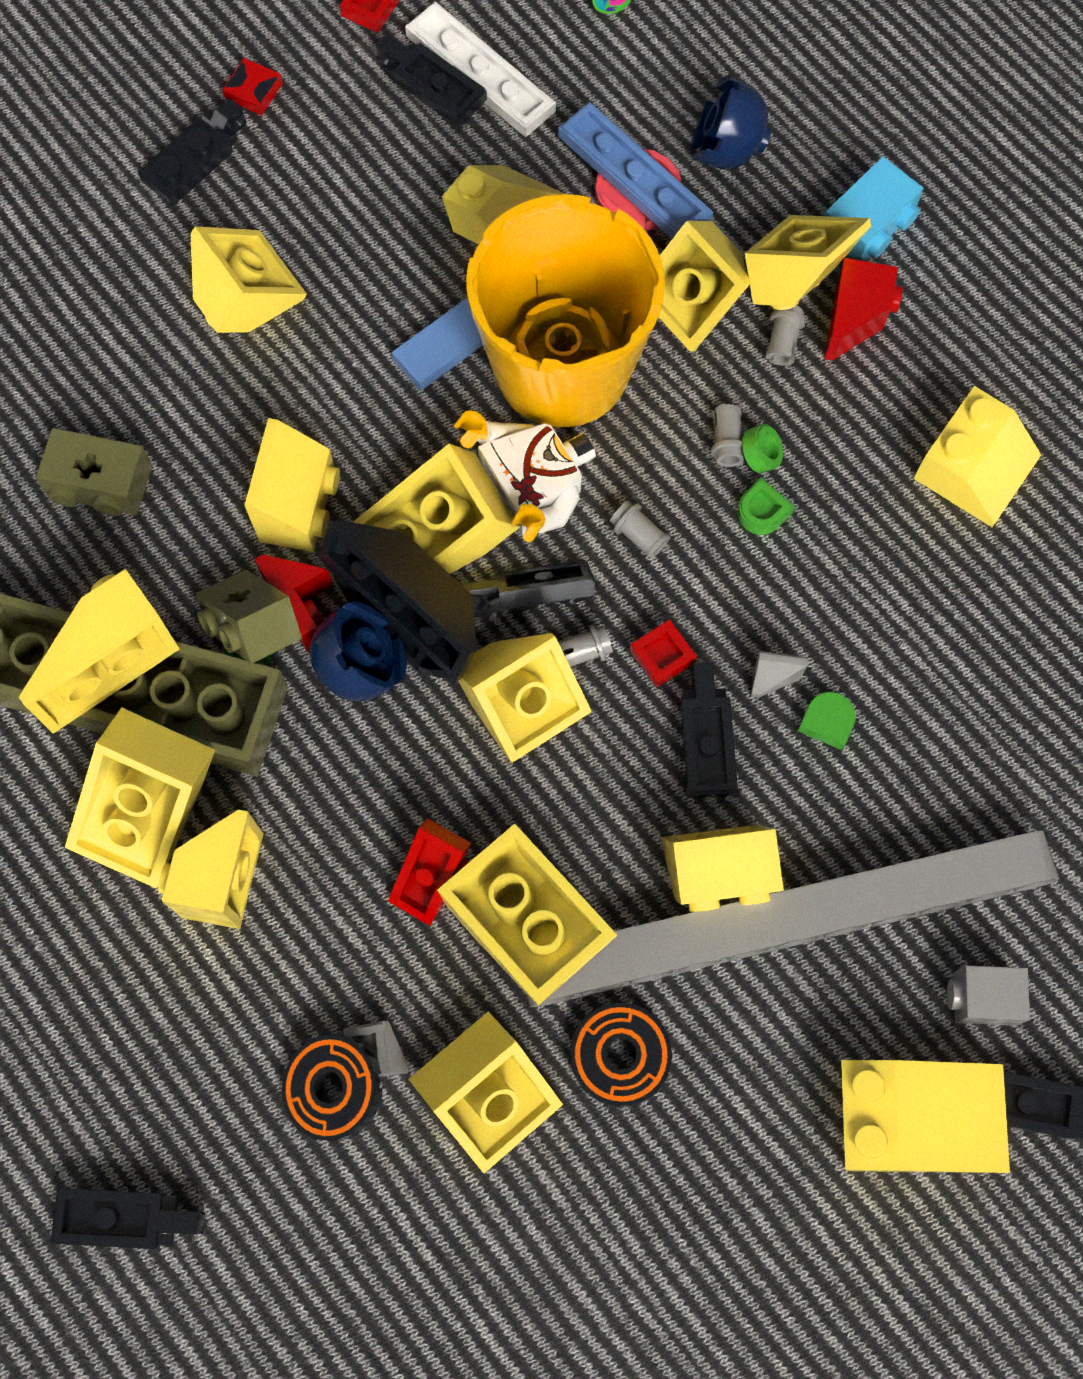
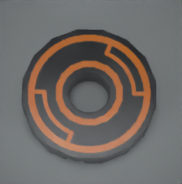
M625 1002L603 1005L586 1015L574 1032L570 1048L572 1073L582 1090L600 1103L617 1108L639 1105L655 1095L669 1075L672 1061L669 1035L659 1019L643 1007ZM622 1040L628 1042L633 1047L635 1061L632 1066L620 1070L609 1064L606 1058V1050L612 1042Z
M322 1035L306 1041L291 1056L283 1073L281 1095L286 1114L295 1127L316 1140L338 1141L359 1134L373 1121L382 1102L383 1088H380L379 1078L381 1070L377 1059L366 1045L349 1036ZM334 1072L341 1079L342 1092L335 1102H330L324 1095L323 1085L325 1079Z

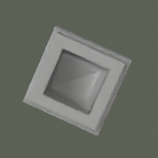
M762 651V653H759L753 667L751 697H761L799 681L808 666V659L803 656Z
M380 1021L343 1029V1036L352 1037L368 1047L379 1063L381 1070L379 1077L408 1073L407 1062L389 1021Z

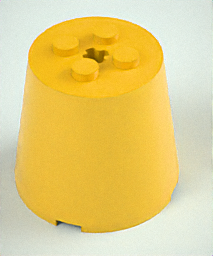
M581 195L543 196L528 200L507 210L483 232V239L475 250L473 257H470L467 268L466 283L469 307L502 395L519 414L536 423H545L552 427H573L589 423L603 416L618 402L655 326L664 297L665 279L662 261L654 242L643 227L619 208L617 212L611 211L605 207L590 203L591 197Z

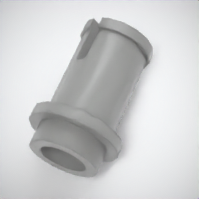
M799 306L786 310H776L771 313L770 322L773 324L765 358L769 359V362L773 364L787 366L794 363L799 329L805 327L806 322L803 310Z
M733 404L721 405L712 411L715 444L711 448V453L716 459L717 464L724 467L737 466L744 461L741 426L742 411L739 406Z
M626 501L610 519V522L615 526L614 532L617 535L623 533L643 550L650 559H653L666 546L671 537L661 531L641 512L642 506L639 503L633 505Z
M593 624L589 625V631L558 641L563 653L572 651V653L565 655L570 667L598 657L600 661L606 660L605 655L613 652L604 625L597 628Z

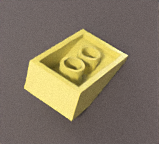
M452 444L446 445L353 522L406 533L449 574L487 554L521 527L519 524L514 527L511 526L510 523L514 515L476 454Z
M124 569L117 575L111 574L101 578L92 586L89 593L81 597L19 698L24 706L54 734L180 649L155 609L127 570Z
M121 708L96 742L65 848L157 888L162 868L165 863L170 861L202 788L215 749Z
M513 824L437 889L448 909L538 1006L617 937L613 929L516 824Z
M841 1060L845 1170L1010 1173L1003 1064L905 1060Z

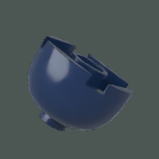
M725 75L714 87V89L721 91L716 102L707 100L702 109L691 146L694 149L700 148V150L691 156L692 160L706 166L729 170L737 169L746 164L756 152L761 154L770 140L771 128L767 127L768 111L765 100L757 89L742 80Z
M353 601L348 602L343 607L336 608L319 624L313 633L309 653L312 667L318 680L329 691L341 699L366 701L387 693L405 677L407 659L404 646L399 636L391 640L389 634L384 629L389 622L381 613L367 604Z

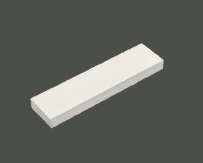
M437 2L431 4L405 26L406 37L416 45L419 43L423 44L487 90V100L484 103L525 138L556 112V102Z

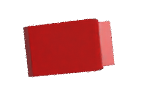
M267 555L255 558L254 560L263 580L289 596L302 635L300 641L308 652L313 633L323 621L311 599L332 587L333 584L329 571L322 567Z
M427 818L416 833L388 902L431 926L445 904L437 889L468 864L465 856L471 843Z

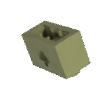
M52 428L36 480L48 498L56 504L66 507H74L76 503L93 506L97 511L110 516H120L121 512L137 515L151 473L152 464L143 446Z
M248 570L237 573L196 593L201 607V611L197 612V618L207 637L216 638L229 653H237L250 664L302 639L289 596Z

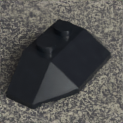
M342 520L330 523L318 556L326 567L331 568L334 580L348 602L357 601L367 604L381 613L389 622L384 629L389 634L391 640L399 636L404 646L407 661L419 672L434 677L446 678L447 681L452 683L458 682L477 649L473 595L406 533Z

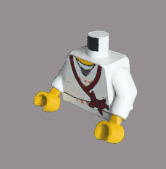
M465 411L454 424L456 429L461 428L467 431L460 439V443L464 448H471L477 441L482 444L478 446L479 461L514 515L510 523L511 526L514 527L518 524L521 526L518 530L526 542H532L538 533L564 527L580 499L582 475L578 466L596 457L589 438L584 433H581L562 443L549 424L544 423L535 426L533 424L485 421L484 417L476 411Z

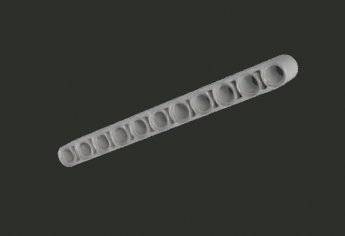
M1044 831L1029 832L770 894L771 901L765 903L740 905V901L722 905L714 910L692 912L614 931L617 934L616 938L539 1006L528 995L527 997L530 1007L551 1005L1034 889L1058 881L1059 876Z

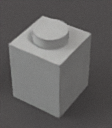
M964 966L955 971L954 979H949L947 985V1004L950 1010H955V1023L1016 1026L1030 1021L1028 968Z

